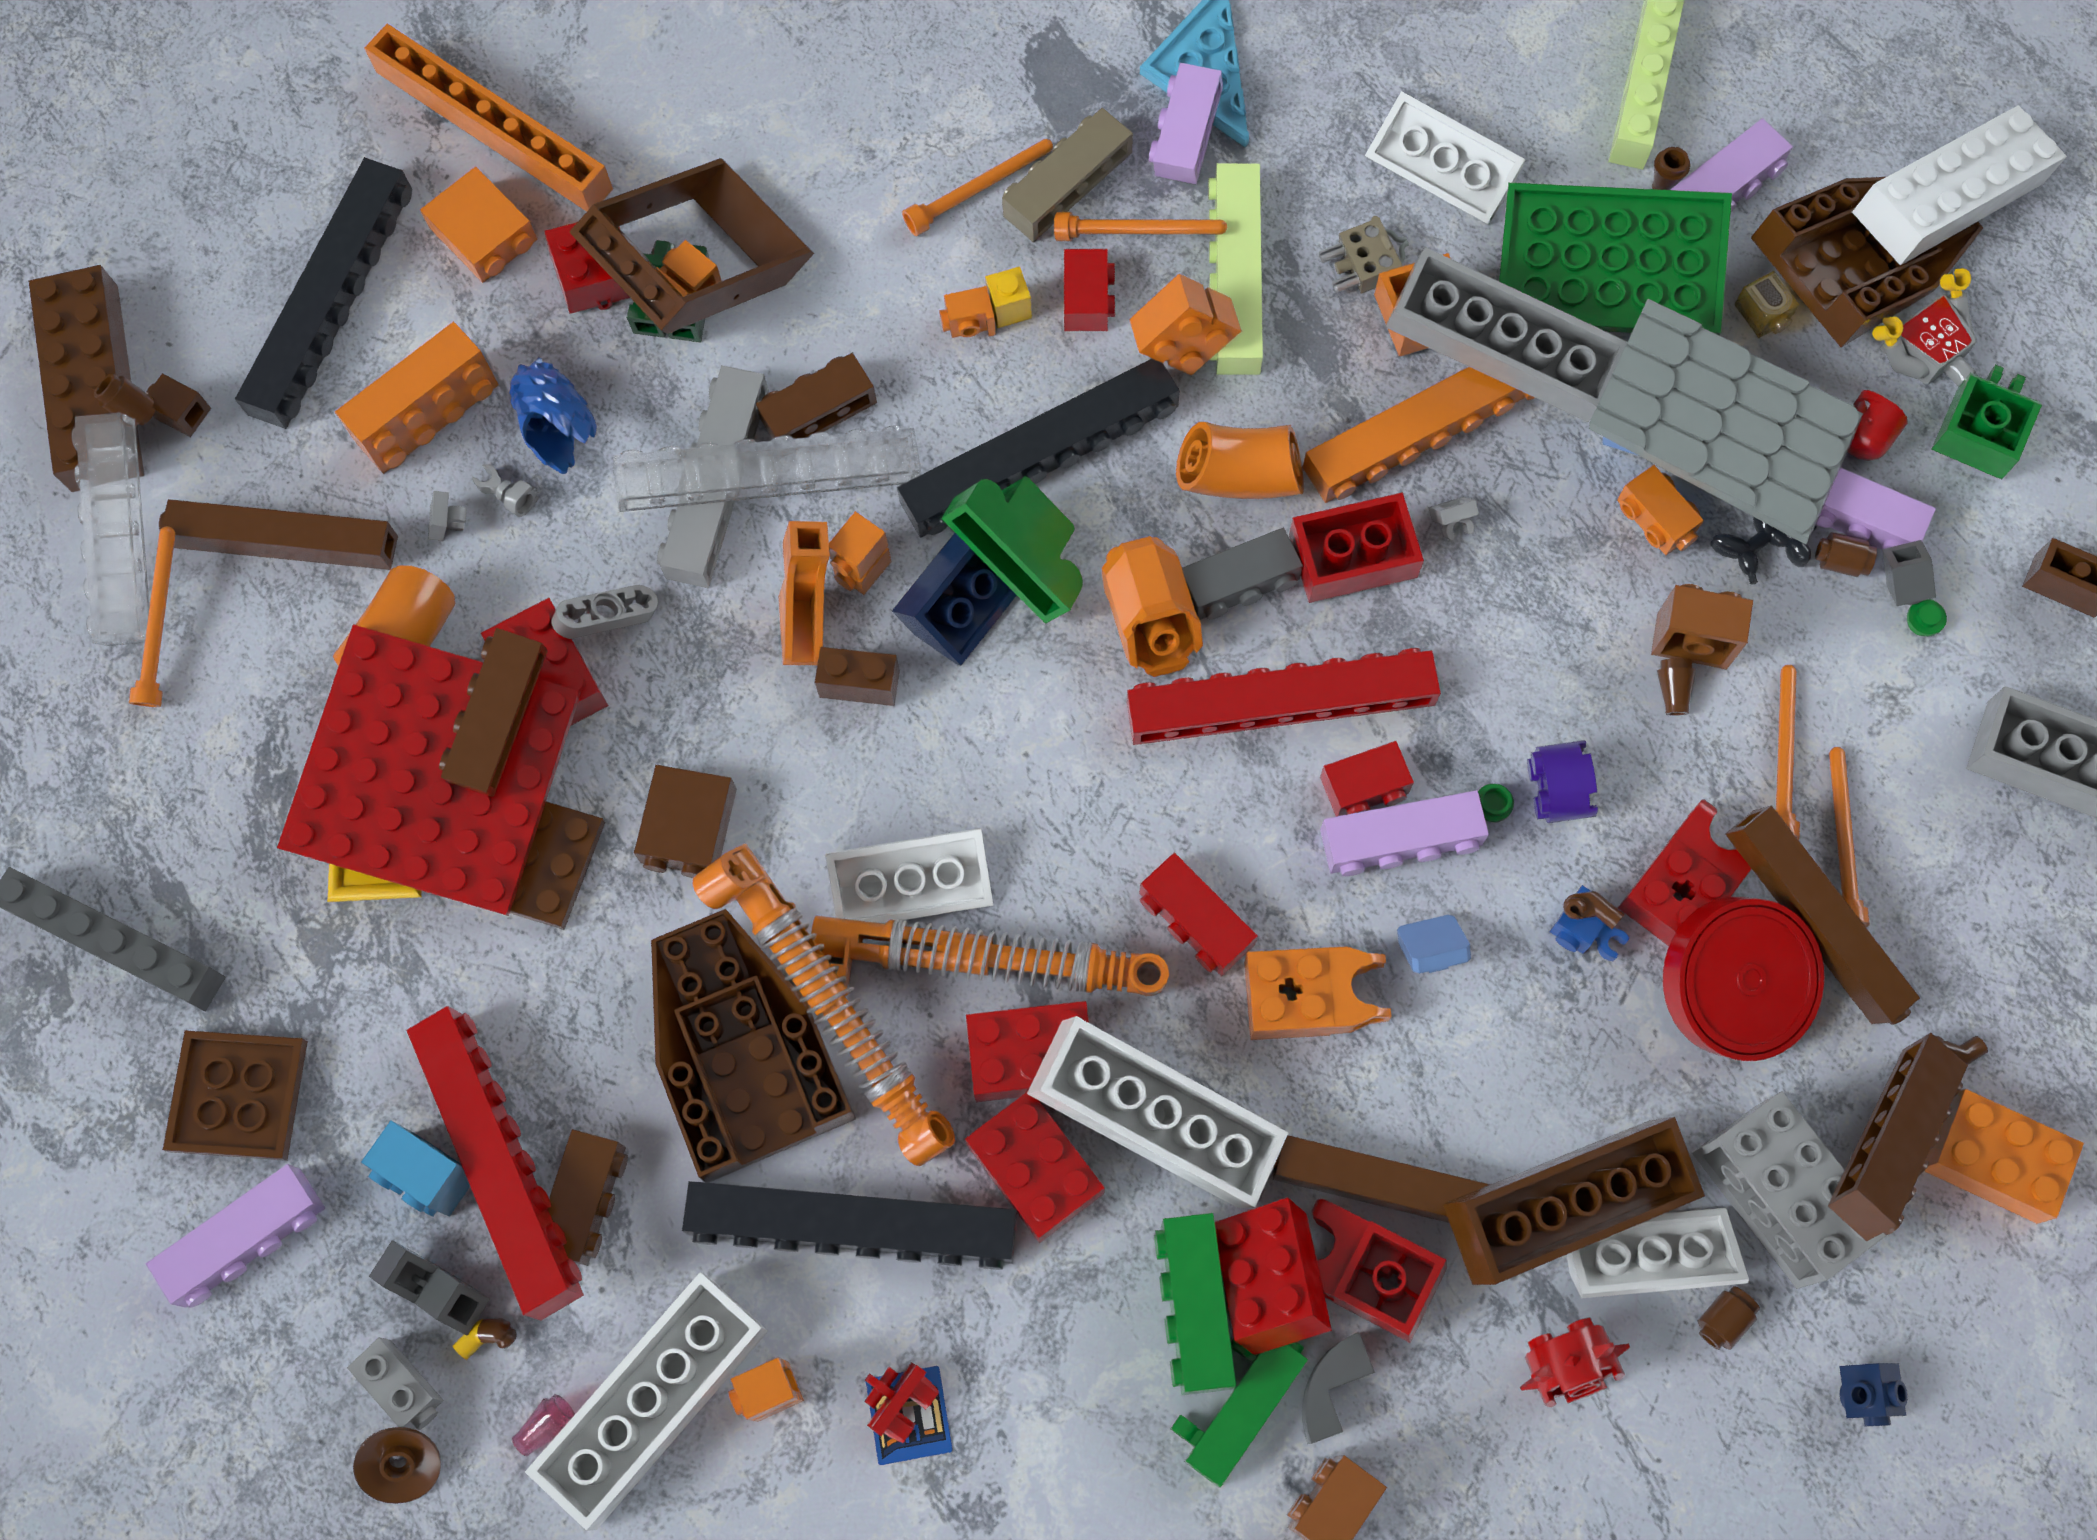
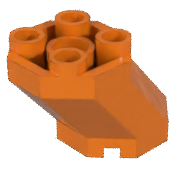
M1148 536L1121 543L1118 547H1114L1106 555L1107 562L1101 569L1104 593L1109 600L1125 656L1131 666L1137 669L1139 666L1153 677L1183 670L1190 662L1187 657L1193 650L1197 653L1203 646L1201 621L1195 612L1179 557L1174 549L1165 545L1157 537Z

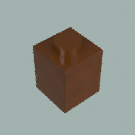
M163 373L146 391L147 394L154 398L153 407L155 408V413L153 417L190 438L212 409L199 392Z

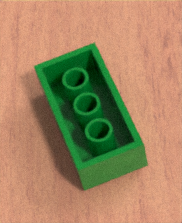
M1207 1213L1164 1218L1160 1227L1161 1230H1155L1154 1243L1157 1260H1165L1166 1272L1160 1273L1159 1283L1162 1302L1170 1301L1171 1315L1166 1316L1164 1323L1167 1344L1175 1343L1177 1358L1170 1361L1172 1386H1180L1181 1396L1231 1390L1236 1387L1214 1214Z

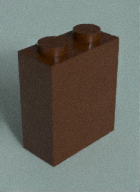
M655 764L634 854L640 863L643 864V868L659 873H665L667 868L681 870L683 876L694 878L722 855L737 791L731 777Z

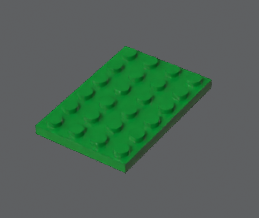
M1508 182L1499 282L1606 332L1632 333L1647 299H1650L1702 324V328L1720 336L1732 193Z

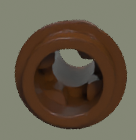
M1668 147L1657 154L1654 161L1652 189L1670 190L1689 173L1691 164L1686 151L1679 147Z
M1671 658L1660 661V669L1657 670V675L1665 703L1666 715L1681 716L1689 714V704L1696 669L1692 668L1691 659Z

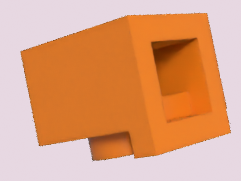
M987 286L944 295L945 309L939 310L944 332L950 331L952 338L959 336L973 337L983 331H987L988 336L996 335L995 319Z

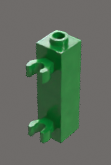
M1233 1338L1230 1342L1231 1349L1252 1364L1212 1422L1203 1432L1187 1418L1179 1415L1170 1430L1194 1447L1184 1462L1218 1488H1221L1308 1361L1306 1357L1301 1355L1304 1347L1298 1342L1254 1355Z

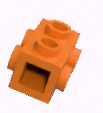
M1652 465L1624 486L1617 499L1622 512L1628 519L1635 520L1644 531L1647 541L1653 547L1659 548L1665 556L1676 548L1680 551L1687 549L1698 539L1699 536L1696 532L1704 520L1700 516L1696 505L1689 500H1685L1677 491L1669 475L1661 473L1655 465Z

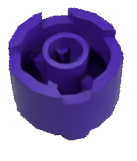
M1585 740L1538 746L1535 752H1531V758L1527 759V768L1530 781H1537L1539 789L1538 796L1533 798L1537 820L1545 819L1547 823H1555L1597 816V805L1590 806L1589 794L1597 793V784L1591 753L1582 754L1584 748H1586L1587 742Z

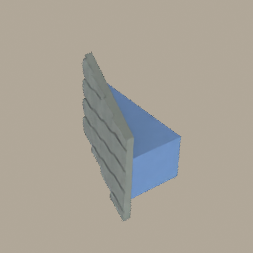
M1647 299L1627 345L1589 422V429L1603 436V445L1641 456L1807 545L1860 424L1863 413L1857 411L1853 405L1809 385V381L1750 354L1746 348L1702 328V324Z

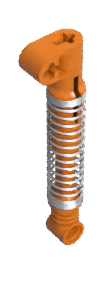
M745 843L724 853L693 878V887L698 898L712 909H720L737 900L753 923L752 932L756 935L755 938H758L760 945H763L762 948L766 949L769 947L773 954L770 956V959L777 958L780 962L777 969H785L788 974L785 980H792L795 984L792 991L796 992L799 990L803 995L799 1002L807 1001L810 1006L807 1009V1013L814 1012L818 1016L814 1023L819 1024L825 1020L829 1022V1025L823 1029L822 1034L826 1035L835 1031L837 1035L831 1039L829 1045H835L842 1041L844 1046L837 1052V1056H842L848 1052L851 1054V1057L844 1063V1066L849 1067L855 1063L858 1064L859 1067L852 1073V1077L856 1078L863 1074L866 1076L860 1083L859 1088L863 1089L872 1085L865 1091L864 1095H867L873 1107L881 1108L883 1112L889 1110L890 1114L887 1118L889 1121L892 1119L896 1121L893 1127L895 1129L899 1127L902 1129L898 1133V1144L906 1159L916 1166H922L953 1146L955 1134L949 1121L937 1111L930 1110L926 1112L925 1109L928 1107V1104L926 1102L921 1104L919 1102L923 1098L921 1094L915 1095L913 1093L917 1088L914 1086L915 1077L912 1071H909L910 1068H907L906 1062H902L895 1067L893 1066L891 1061L898 1056V1052L895 1051L888 1056L884 1053V1050L890 1046L891 1041H886L880 1045L877 1043L876 1040L883 1034V1030L873 1034L869 1031L876 1023V1019L863 1023L861 1019L868 1013L869 1009L865 1008L856 1013L854 1008L861 1002V998H856L850 1002L847 1000L854 987L846 988L844 985L846 976L839 978L836 973L839 966L832 967L829 963L831 955L824 956L821 952L824 949V944L817 945L814 942L817 934H809L807 932L809 923H801L800 919L803 917V914H800L801 911H798L793 902L785 900L748 845Z
M817 915L814 918L811 934H817L814 942L817 945L824 944V949L821 951L824 956L831 955V957L844 958L843 965L831 963V966H839L836 972L839 978L846 976V981L844 982L846 988L850 981L853 960L877 962L883 968L894 969V971L896 969L898 971L901 970L902 966L904 971H907L908 966L916 967L917 973L920 972V968H927L930 975L933 969L941 970L942 976L945 975V971H952L955 978L958 976V972L967 973V979L971 977V974H977L980 981L983 980L984 975H989L990 968H992L993 982L996 981L998 969L1005 970L1004 982L1006 984L1009 982L1010 972L1018 971V985L1022 982L1023 972L1030 973L1031 987L1034 986L1036 974H1043L1042 986L1044 988L1047 987L1049 975L1055 976V988L1057 990L1060 988L1062 977H1068V990L1071 991L1073 989L1075 981L1074 990L1080 993L1082 991L1084 993H1092L1096 989H1102V985H1107V990H1112V986H1117V991L1122 992V987H1127L1128 993L1154 996L1166 987L1169 977L1168 966L1159 955L1153 953H1131V957H1126V952H1121V956H1116V951L1111 950V955H1106V950L1101 949L1098 944L1091 942L1084 943L1081 941L1077 947L1076 954H1073L1071 940L1066 942L1064 951L1060 952V943L1056 938L1053 940L1051 950L1048 951L1045 937L1041 938L1038 949H1035L1034 938L1031 935L1026 941L1025 948H1022L1020 934L1015 936L1013 944L1010 946L1008 933L1005 932L1001 937L999 945H997V937L994 931L990 932L989 936H986L981 929L976 934H971L969 928H966L961 933L956 926L951 931H946L944 925L935 930L931 923L926 925L925 928H921L919 922L914 923L910 927L906 920L890 919L884 924ZM863 939L890 942L889 946L863 943ZM911 944L918 945V950L910 949ZM924 946L930 947V951L923 950ZM1144 965H1153L1159 970L1160 979L1153 985H1145L1137 977L1138 970Z

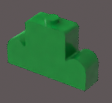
M1025 476L1004 490H1001L992 480L983 479L953 498L941 519L1045 624L1071 610L1082 589L1083 579L1077 566L1070 560H1062L1060 555L1073 534L1075 527L1030 478Z

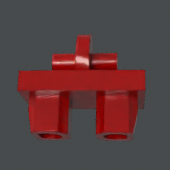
M911 1362L892 1390L889 1387L899 1373L891 1367L887 1368L880 1380L869 1373L865 1381L874 1388L864 1402L874 1409L884 1395L886 1398L867 1426L881 1437L885 1433L890 1438L904 1443L916 1424L899 1412L903 1405L910 1398L926 1410L939 1393L930 1380L924 1377L927 1372Z

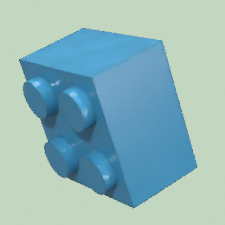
M390 1120L361 1161L362 1164L372 1170L368 1176L371 1180L387 1190L391 1189L399 1195L404 1191L405 1194L401 1200L416 1210L425 1212L434 1217L436 1212L450 1217L470 1188L461 1163L416 1133Z

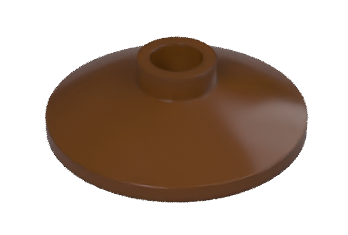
M392 1427L372 1434L360 1445L354 1458L353 1472L359 1487L373 1499L393 1504L406 1503L422 1497L434 1486L440 1474L441 1457L434 1442L422 1432L406 1427ZM393 1456H402L404 1459L397 1460Z

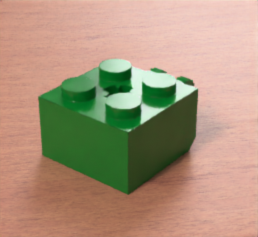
M1995 364L1987 379L1970 372L1958 387L1931 450L2002 480L2020 460L2042 407V402L2020 394L2026 377L2017 374L2011 380L2008 388L1999 385L1998 383L2003 375L2004 368Z

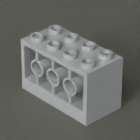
M1783 1091L1750 1109L1692 1152L1696 1160L1796 1289L1827 1281L1887 1236L1882 1233L1866 1242L1828 1207L1845 1170Z

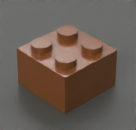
M1694 584L1675 585L1657 613L1651 655L1670 659L1687 658L1691 659L1692 663L1727 670L1748 643L1753 600L1742 598L1740 594L1735 592L1715 593L1705 591L1702 587Z
M1345 1455L1335 1456L1333 1459L1330 1457L1328 1459L1324 1458L1311 1477V1480L1317 1483L1309 1495L1300 1494L1289 1509L1287 1516L1292 1521L1287 1528L1303 1540H1353L1387 1487Z

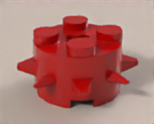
M1590 1317L1571 1323L1567 1326L1568 1333L1555 1338L1552 1337L1551 1333L1535 1337L1527 1343L1531 1351L1525 1356L1532 1374L1531 1379L1521 1385L1520 1389L1521 1391L1538 1389L1547 1407H1554L1557 1404L1554 1398L1565 1396L1567 1403H1571L1593 1395L1607 1388L1604 1379L1612 1375L1615 1381L1623 1379L1625 1373L1618 1357L1630 1348L1629 1343L1614 1345L1613 1342H1610L1604 1326L1594 1325Z

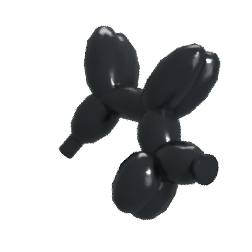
M1753 517V524L1757 534L1747 542L1740 537L1725 533L1715 535L1710 542L1711 547L1716 553L1727 558L1738 559L1739 567L1744 574L1748 575L1751 585L1758 583L1756 577L1758 558L1756 553L1768 543L1777 547H1785L1787 558L1797 567L1806 566L1811 559V549L1808 544L1806 545L1755 517Z

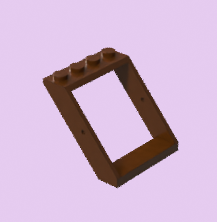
M722 158L593 204L570 230L571 235L657 327L667 334L785 286L814 254ZM694 199L758 267L683 297L618 227Z

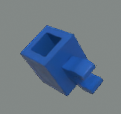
M1582 885L1576 893L1589 892L1591 890ZM1564 911L1550 930V933L1556 936L1555 940L1557 943L1571 952L1579 951L1584 954L1595 940L1599 954L1604 959L1612 962L1619 954L1610 949L1608 941L1614 939L1620 944L1625 945L1629 940V936L1623 930L1611 929L1597 917L1578 920L1571 919Z

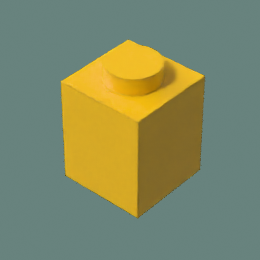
M1020 266L985 276L997 328L1032 319L1031 296Z

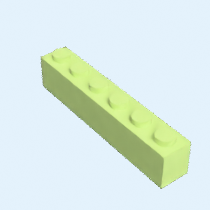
M1684 0L1643 1L1608 160L1610 163L1642 170L1645 167L1655 140Z
M1217 163L1215 178H1209L1208 200H1215V209H1209V219L1224 220L1227 223V230L1223 234H1215V241H1209V263H1216V273L1209 274V288L1231 298L1242 331L1216 353L1210 361H1216V375H1260L1263 360L1260 164Z

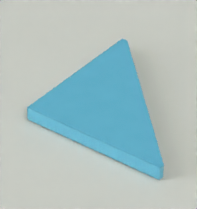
M1202 0L1140 66V75L1167 93L1169 79L1171 75H1177L1180 63L1222 71L1223 90L1213 126L1246 147L1249 143V132L1247 131L1246 111L1239 74L1240 68L1234 38L1231 4L1229 0Z

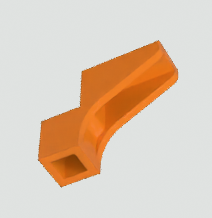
M789 521L782 542L785 577L778 596L783 665H817L820 647H823L824 582L830 557L827 522Z

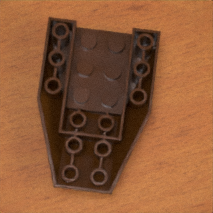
M1886 177L1845 178L1773 209L1751 236V239L1842 348L1883 323V318L1893 317L1934 292L1940 285L1941 277L1951 271L1982 231L1983 226L1976 222L1906 263L1899 265L1852 213L1873 184Z
M726 909L651 940L655 1065L698 1177L702 1181L709 1183L856 1120L817 1024L814 1023L815 1019L812 1013H807L809 1008L807 1001L799 1002L802 995L798 991H792L794 986L790 981L785 980L783 973L777 969L776 965Z

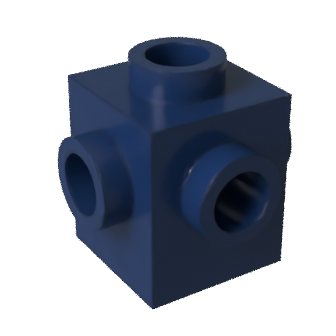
M1899 1363L1839 1366L1842 1383L1839 1395L1841 1404L1845 1408L1847 1419L1863 1418L1864 1427L1890 1426V1417L1907 1416L1905 1406L1908 1401V1394L1905 1384L1901 1381Z

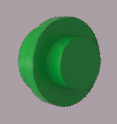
M1931 599L1911 605L1907 612L1908 627L1919 636H1934L1943 630L1947 622L1944 608L1938 602Z
M1487 784L1478 791L1486 821L1500 822L1511 814L1514 807V799L1506 787L1500 784Z

